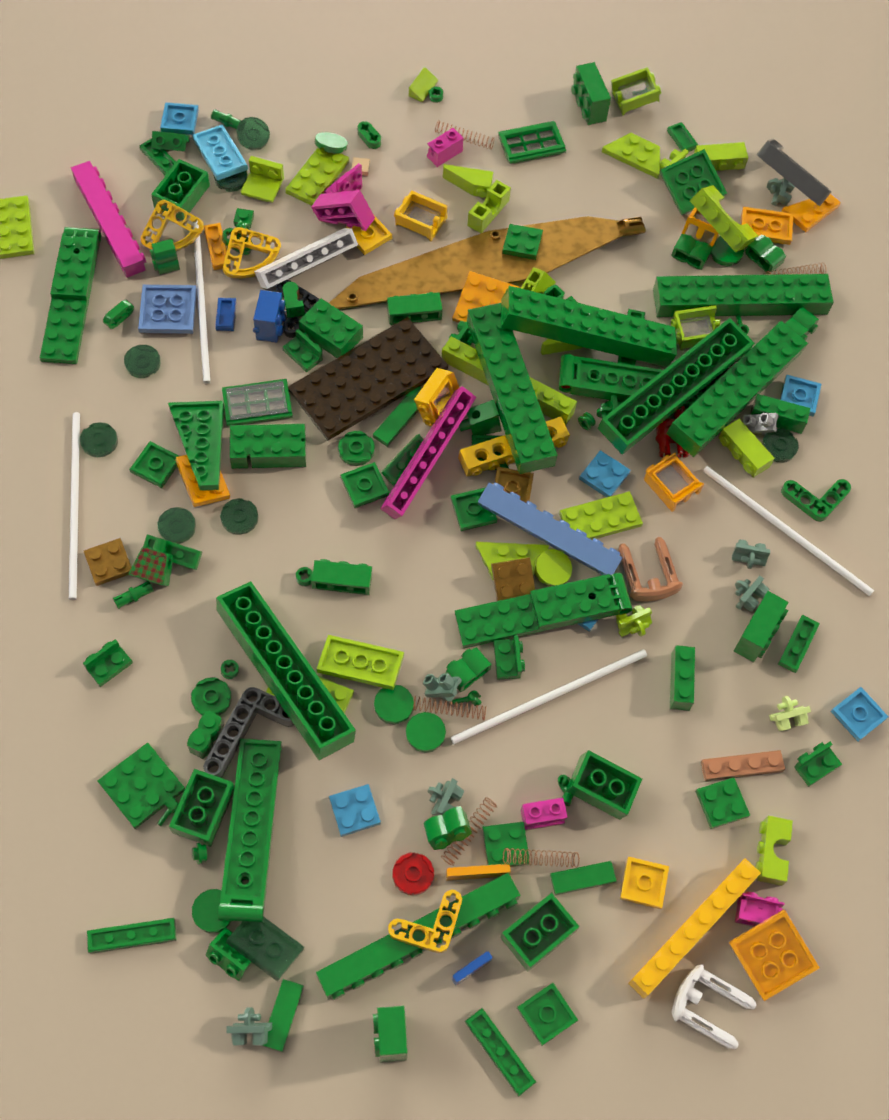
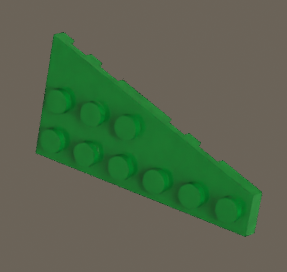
M223 401L168 402L170 412L200 491L219 490Z

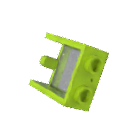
M648 67L611 80L612 94L623 116L630 110L655 101L659 102L661 88L659 84L656 85L653 72L650 73Z
M716 305L674 312L671 326L675 327L676 344H679L680 350L695 346L720 326V320H715Z

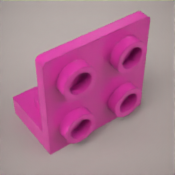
M358 163L328 187L324 193L361 190L362 165Z

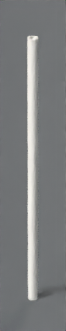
M198 221L196 223L192 222L193 230L194 228H199ZM199 235L194 241L202 372L203 383L210 384L201 241Z
M74 412L72 415L69 600L77 599L80 413Z
M705 467L703 472L865 594L870 596L874 590L711 468Z
M644 649L454 735L450 737L453 744L459 743L647 657V653Z

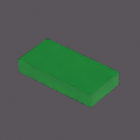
M682 122L667 128V132L681 152L684 149L689 152L695 150L698 144Z

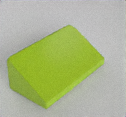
M424 67L410 85L409 97L423 102L429 95V90L437 84L438 79Z

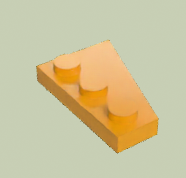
M830 194L821 206L811 199H807L783 207L781 212L793 214V222L804 232H807L838 208L841 202Z

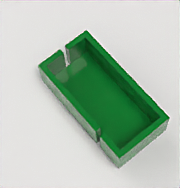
M305 424L230 425L231 468H249L247 456L251 458L252 468L306 467Z

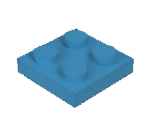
M165 102L160 126L161 132L193 135L199 112L198 105Z
M786 375L780 400L811 408L809 416L814 417L822 384Z
M600 450L582 472L579 480L603 496L610 497L627 478L631 470Z
M862 687L858 688L830 711L858 742L889 717Z
M369 784L329 796L341 837L381 824Z

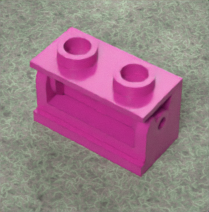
M454 128L448 130L427 143L430 147L427 158L436 167L442 165L463 152L464 138Z
M564 798L522 804L520 810L525 830L565 824V819L568 818Z
M754 892L742 893L737 901L735 922L755 927L782 911L783 908L781 907L785 903L778 902L779 899L775 897H758V894Z

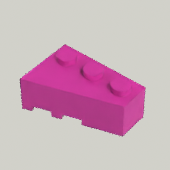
M360 190L320 194L311 206L319 221L336 225L343 223L347 224V227L350 228L357 226L361 227V230L364 231L368 229L375 219Z

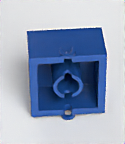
M260 290L253 318V332L256 334V340L277 343L279 336H282V321L285 322L286 311H284L285 300H282V293Z

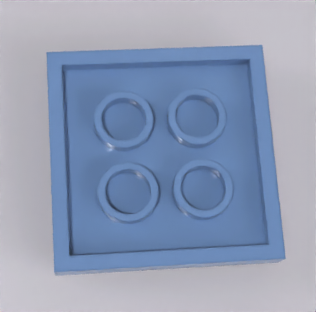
M143 285L138 326L139 333L193 334L196 285Z

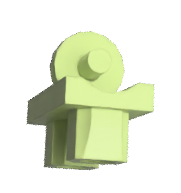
M789 696L782 697V703L777 704L778 710L784 709L785 711L769 715L770 721H775L779 731L791 728L789 722L791 717H794L796 726L809 724L807 713L811 712L810 706L793 708V706L798 705V701L796 699L791 701Z

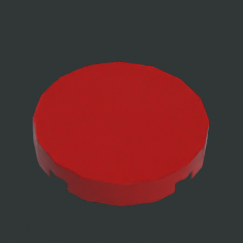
M409 852L402 855L395 862L392 878L395 886L402 893L419 895L431 887L434 880V868L431 861L425 855Z

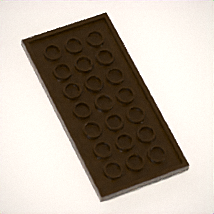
M407 317L288 386V390L327 441L426 383L436 368L448 370V364Z

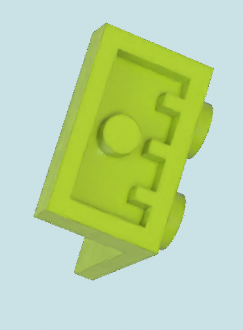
M251 156L249 159L250 173L241 190V194L273 203L284 180L283 164Z

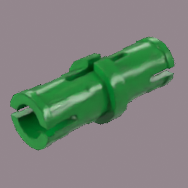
M217 109L212 111V120L224 124L225 127L237 129L240 132L244 130L245 121L234 118L231 114H225Z
M147 581L135 588H128V591L113 597L117 608L120 609L133 601H139V598L154 592L150 582Z

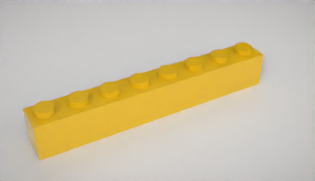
M744 858L628 984L645 999L761 872Z

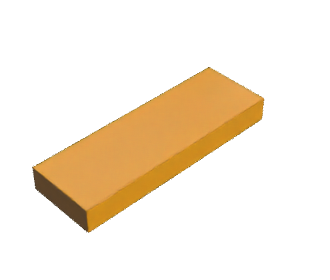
M221 224L204 225L213 270L223 269L227 249L222 241L223 232Z
M510 865L447 868L446 881L497 878L506 873L510 874Z

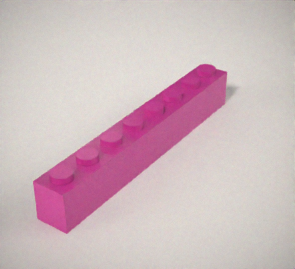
M90 160L71 167L74 180L126 278L146 271L144 263H147L143 253H139L138 250L140 248L137 241L132 240L133 235L130 228L125 227L126 222L123 215L119 216V208L116 202L112 203L113 198L110 191L105 190L106 184L103 178L100 179L98 177L100 174L97 167H93Z
M463 386L453 392L380 509L393 519L403 516L475 401L476 396Z

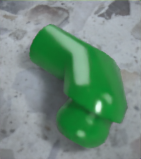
M560 775L558 777V784L564 793L562 798H564L565 806H570L573 795L565 792L570 778L567 775Z

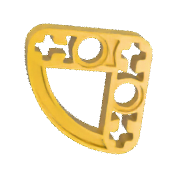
M161 200L157 203L141 235V243L147 248L152 249V244L159 241L170 220L190 231L185 238L174 243L175 249L178 251L189 246L199 237L203 231L204 223L200 218L167 200ZM167 204V208H169V210L163 212V209L161 207L162 205L165 206ZM178 212L184 213V220L181 222L176 220ZM157 214H162V216H165V219H163L160 216H157ZM155 219L161 221V227L158 229L153 227ZM188 219L195 223L198 221L199 228H194L193 230V225L187 223ZM151 229L157 232V235L154 233L152 234V232H150L149 230ZM147 236H148V237L151 236V239H153V242H152V243L149 242V243L147 244V242H148V241L146 240V237H147Z
M234 228L231 232L223 264V273L228 277L239 279L256 276L255 270L276 260L281 247L280 240L276 237L245 228ZM237 233L241 234L240 240L236 239ZM249 235L248 242H245L246 236ZM251 238H259L260 244L254 245L251 242ZM264 240H266L265 247H262ZM272 242L275 243L276 246L274 247V249L270 248ZM244 247L269 254L262 263L251 268L239 269ZM236 248L240 254L233 256L230 254V250ZM231 260L234 261L232 272L228 271Z

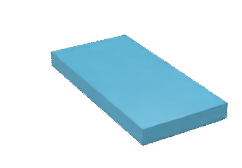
M223 125L192 135L193 141L217 181L248 170L247 163Z

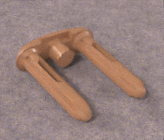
M657 537L654 545L667 581L666 586H661L659 579L653 578L648 581L649 589L647 587L642 588L629 547L624 543L619 545L618 551L621 553L619 556L623 557L621 562L631 590L629 597L635 601L664 599L678 593L682 588L683 583L679 582L666 542L662 537Z

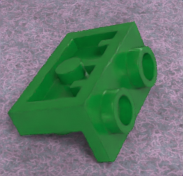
M152 131L151 147L154 149L184 152L190 135Z
M297 329L295 331L296 337L282 346V348L307 373L323 360V351L317 343L314 344L310 340L308 334Z
M514 635L513 639L494 640L497 680L520 679L522 672L525 671V662L521 660L520 653H523L522 641H519L518 635Z
M115 639L104 644L102 649L96 654L89 655L85 662H83V665L101 687L133 662Z
M831 741L826 744L821 742L813 748L814 752L811 754L806 752L797 758L799 762L794 768L808 787L842 765L830 748L833 745Z
M226 927L209 944L206 952V957L212 964L218 965L229 977L235 978L237 981L242 979L244 972L259 955V952Z

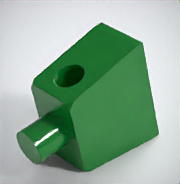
M494 399L470 408L467 412L468 418L462 420L459 425L460 432L471 429L473 435L501 432L499 414Z

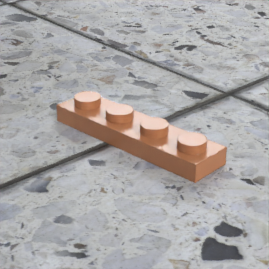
M781 750L701 760L705 781L784 772L785 770Z

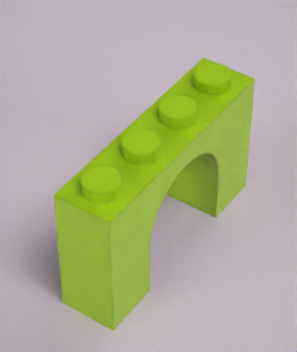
M714 185L702 188L690 202L735 252L746 248L758 237L748 224H738L724 211L720 205L724 197Z

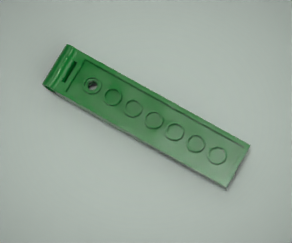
M64 227L50 292L52 298L40 353L41 362L77 364L101 242L100 229Z
M564 354L561 356L559 390L570 392L572 395L610 400L611 395H616L617 401L624 402L663 370ZM718 378L683 406L689 408Z
M615 573L530 591L528 595L455 610V616L464 649L491 643L494 640L514 638V635L519 637L615 615H623L631 612L633 609L623 574Z
M240 740L218 920L263 922L282 741ZM244 880L249 881L247 884H242Z

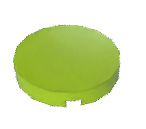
M548 549L537 557L534 564L535 575L540 582L550 587L564 584L572 574L571 561L562 551Z

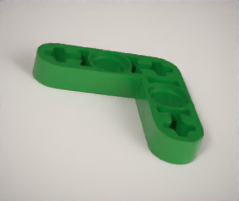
M839 479L819 500L796 481L788 480L781 488V493L812 519L822 522L849 494L851 484L845 479ZM840 487H844L845 489L839 494L836 493ZM806 497L809 499L810 504H803L800 499ZM832 497L835 499L836 503L830 504L827 502L826 498ZM822 510L823 513L819 515L817 512Z

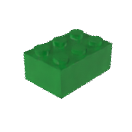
M595 62L577 65L573 74L574 82L571 86V91L576 96L577 105L582 110L583 119H586L588 125L606 122L611 97Z
M178 159L151 194L154 208L159 201L167 200L190 213L210 186L208 172ZM167 204L165 206L162 205L163 212L169 210ZM178 212L176 218L183 221L184 213Z
M322 298L298 321L299 330L308 334L313 343H317L335 358L352 350L363 339V325Z
M767 591L733 651L753 663L757 657L762 658L771 644L772 638L777 633L782 620H784L789 611L785 609L789 602Z
M587 750L580 756L565 792L620 820L629 814L642 778Z
M194 769L169 825L171 832L211 847L233 796V782Z
M550 893L502 932L500 938L528 972L577 932L580 926L554 894Z
M405 1006L377 1007V1014H373L374 1034H378L379 1037L374 1038L375 1057H380V1063L407 1061Z

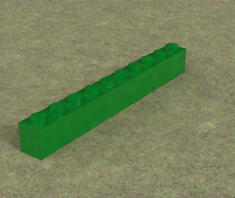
M509 873L462 896L461 907L451 939L462 933L460 930L466 927L471 929L479 925V920L485 917L488 919L495 917L499 914L498 910L504 907L510 909L518 904L517 900H519L521 895ZM454 900L450 902L448 905V909L446 910L445 908H443L442 911H450L453 914H455L456 911L451 910L453 904L458 903V901ZM439 909L415 920L413 923L433 929ZM446 915L442 916L440 924L443 927H449L452 924V919ZM408 926L407 931L400 928L395 931V934L398 935L399 932L406 933L405 938L409 939V932L412 927ZM438 928L436 929V932H440L439 939L433 941L436 943V947L442 944L441 940H443L444 933L449 935V932H442ZM416 930L413 932L412 937L415 941L421 942L424 940L425 934L421 930ZM388 934L317 971L316 975L327 999L333 998V1000H336L345 995V990L351 987L355 990L365 984L364 980L370 977L376 979L384 974L383 970L389 967L395 969L404 964L403 960L411 956L414 959L422 955V950L424 949L394 940Z

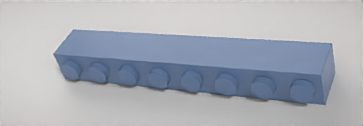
M495 482L494 484L488 483L478 500L479 506L553 548L562 551L564 554L601 575L614 574L623 558L619 556L621 554L619 551L603 547L604 543L595 538L593 540L587 538V534L579 529L576 531L571 529L570 524L564 520L557 521L553 519L554 515L544 510L541 512L537 510V506L532 502L527 501L525 503L521 501V497L516 493L510 492L509 494L503 490L504 487Z

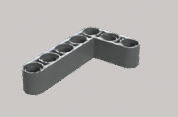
M774 139L767 140L757 153V156L813 202L821 206L831 194V190L782 151L784 147Z
M249 687L243 692L204 762L205 773L220 778L223 777L240 746V740L244 739L257 714L286 727L294 726L290 718L283 717L286 712L275 696L255 687ZM251 696L258 697L254 702L248 701V698ZM269 704L276 706L273 710L266 709V706ZM242 713L248 714L245 719H239L238 716ZM231 731L239 732L235 737L229 736ZM222 748L229 749L225 755L219 754ZM212 766L219 767L215 773L209 772V769Z

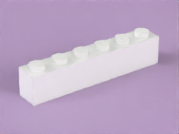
M343 228L254 272L260 286L268 289L357 246L358 243L352 229Z

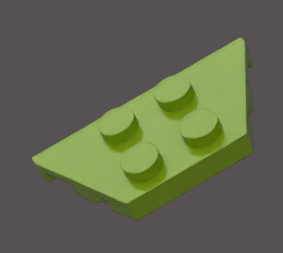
M629 133L603 146L602 153L654 178H659V145Z
M476 542V549L480 552L482 561L488 568L492 580H494L491 564L527 557L530 558L534 577L536 559L542 552L549 549V545Z

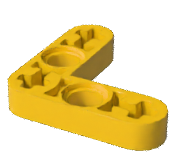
M449 890L444 894L433 929L397 918L393 919L388 926L390 937L435 953L445 952L449 947L461 907V894L456 890ZM451 895L456 896L455 900L458 901V903L453 904L451 910L456 911L455 914L450 911H442L443 908L448 909L449 901L446 898H451ZM446 915L452 919V924L449 927H443L440 924L442 916ZM397 924H401V929L406 931L408 930V926L412 927L409 932V939L405 938L406 933L399 932V934L396 935L395 930L392 929V927H396ZM437 928L442 932H449V935L444 933L443 942L446 944L441 945L440 948H437L436 943L433 942L439 939L440 932H436ZM416 930L423 931L425 934L424 940L421 942L415 941L412 937L413 932Z

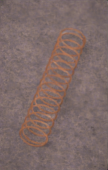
M492 137L491 143H490V145H489L490 150L492 149L491 144H492V141H493V139H494L493 137Z
M813 264V265H812V269L814 268V265H817V266H816V274H817L818 264ZM820 266L819 274H820V273H821V274H824V268H823V273H822L821 266Z
M415 696V698H414L413 710L416 711V709H415L416 696ZM424 697V700H425V712H427V709H426V698ZM430 698V699H429V702H430V713H432V710H431V698ZM435 699V700H434V703H435V713L437 714V712H436V699ZM445 700V703H446V715H447V714H448V711H447V701ZM450 701V704H451V716H452V715H453V713H452V701ZM455 702V705H456V716H458V714H457V702ZM461 702L460 707H461V716H462V702ZM466 703V705H467V718H468V717H469V714H468V704ZM471 704V706H472V719H473V718H474V715H473V704ZM476 705V708H477V719H479V717H478V705ZM482 705V706H481V709H482V719L485 720L486 706H485V712H484V718H483V705Z
M480 806V808H477V809H481L485 814L488 813L487 811L483 810V809L481 808V806ZM474 815L473 818L477 819V821L481 823L482 821L476 818ZM472 820L469 821L473 823L477 828L481 829V827L474 823ZM456 842L453 843V844H456L458 847H460L462 850L465 851V849H464L463 847H461L460 845H458ZM450 851L448 852V853H450L453 857H455L456 859H458V858H457L454 854H452ZM445 854V856H443V857H445L446 859H448L452 864H453V863L455 864V862H454L453 860H451L450 858H448V857L446 856V854Z
M505 848V849H504V852H503V862H504V853H505V850L507 849V861H508V864H510V863H511V853H510L511 850H509L508 848ZM514 850V856H515V863H514V864H516V850ZM530 851L531 864H532V851ZM551 852L552 865H553V852ZM574 852L575 854L578 855V865H579V854H578V852ZM574 854V856H573V866H575V863H574L575 854Z

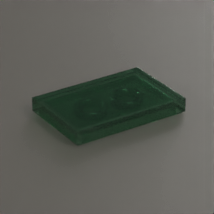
M264 916L262 923L242 922L226 940L229 946L277 982L305 948Z

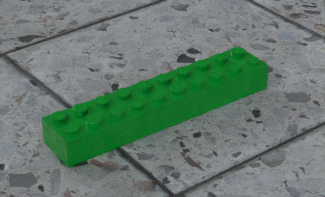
M828 274L657 276L653 287L657 317H674L675 311L715 305L717 307L715 317L794 315L801 307L813 315H828L834 303Z
M508 286L501 299L502 328L663 367H668L677 356L676 332L673 326L513 286Z
M501 303L468 309L467 324L519 474L554 467L557 460V452L513 330L501 327Z
M731 318L727 319L601 420L597 429L623 455L737 363L755 343Z
M780 321L672 423L666 434L694 458L756 398L757 394H760L800 356L808 342L783 321Z
M250 581L217 596L216 611L317 759L320 761L354 743L356 729L253 583Z

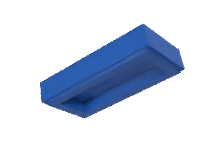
M218 298L216 331H234L236 298Z
M486 951L453 974L452 981L457 986L490 963L493 957L489 951Z

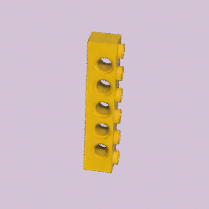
M562 417L546 421L554 447L561 448L565 446L570 434ZM506 435L461 449L458 456L466 477L471 475L477 476L486 470H495L500 466L499 464H505V462L507 465L515 462ZM498 451L502 455H496L494 452Z

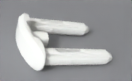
M696 965L683 979L678 988L672 1007L674 1021L681 1020L728 1049H736L739 1044L734 1036L686 1009V1002L689 1000L697 1005L703 993L693 988L697 981L745 1009H755L756 1002L751 996L704 970V965ZM710 980H712V981H714L715 983L719 984L720 986L726 988L728 991H726V990H724L723 988L719 987L718 985L714 984V983L711 982ZM692 1019L709 1028L710 1031L700 1026L699 1024L693 1022Z

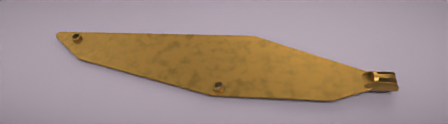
M585 216L524 225L543 230L536 260L502 254L508 228L490 230L360 276L331 300L329 304L337 309L387 302V297L460 291L463 290L470 271L506 283L525 281L533 267L549 273L622 236L643 234L646 232L642 217L612 220Z

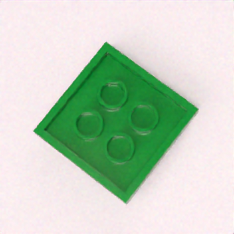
M705 149L659 171L681 216L693 211L695 206L690 200L702 188L714 185L723 196L727 194Z
M148 742L97 780L134 829L161 810L169 798L173 797L175 799L185 791V787Z

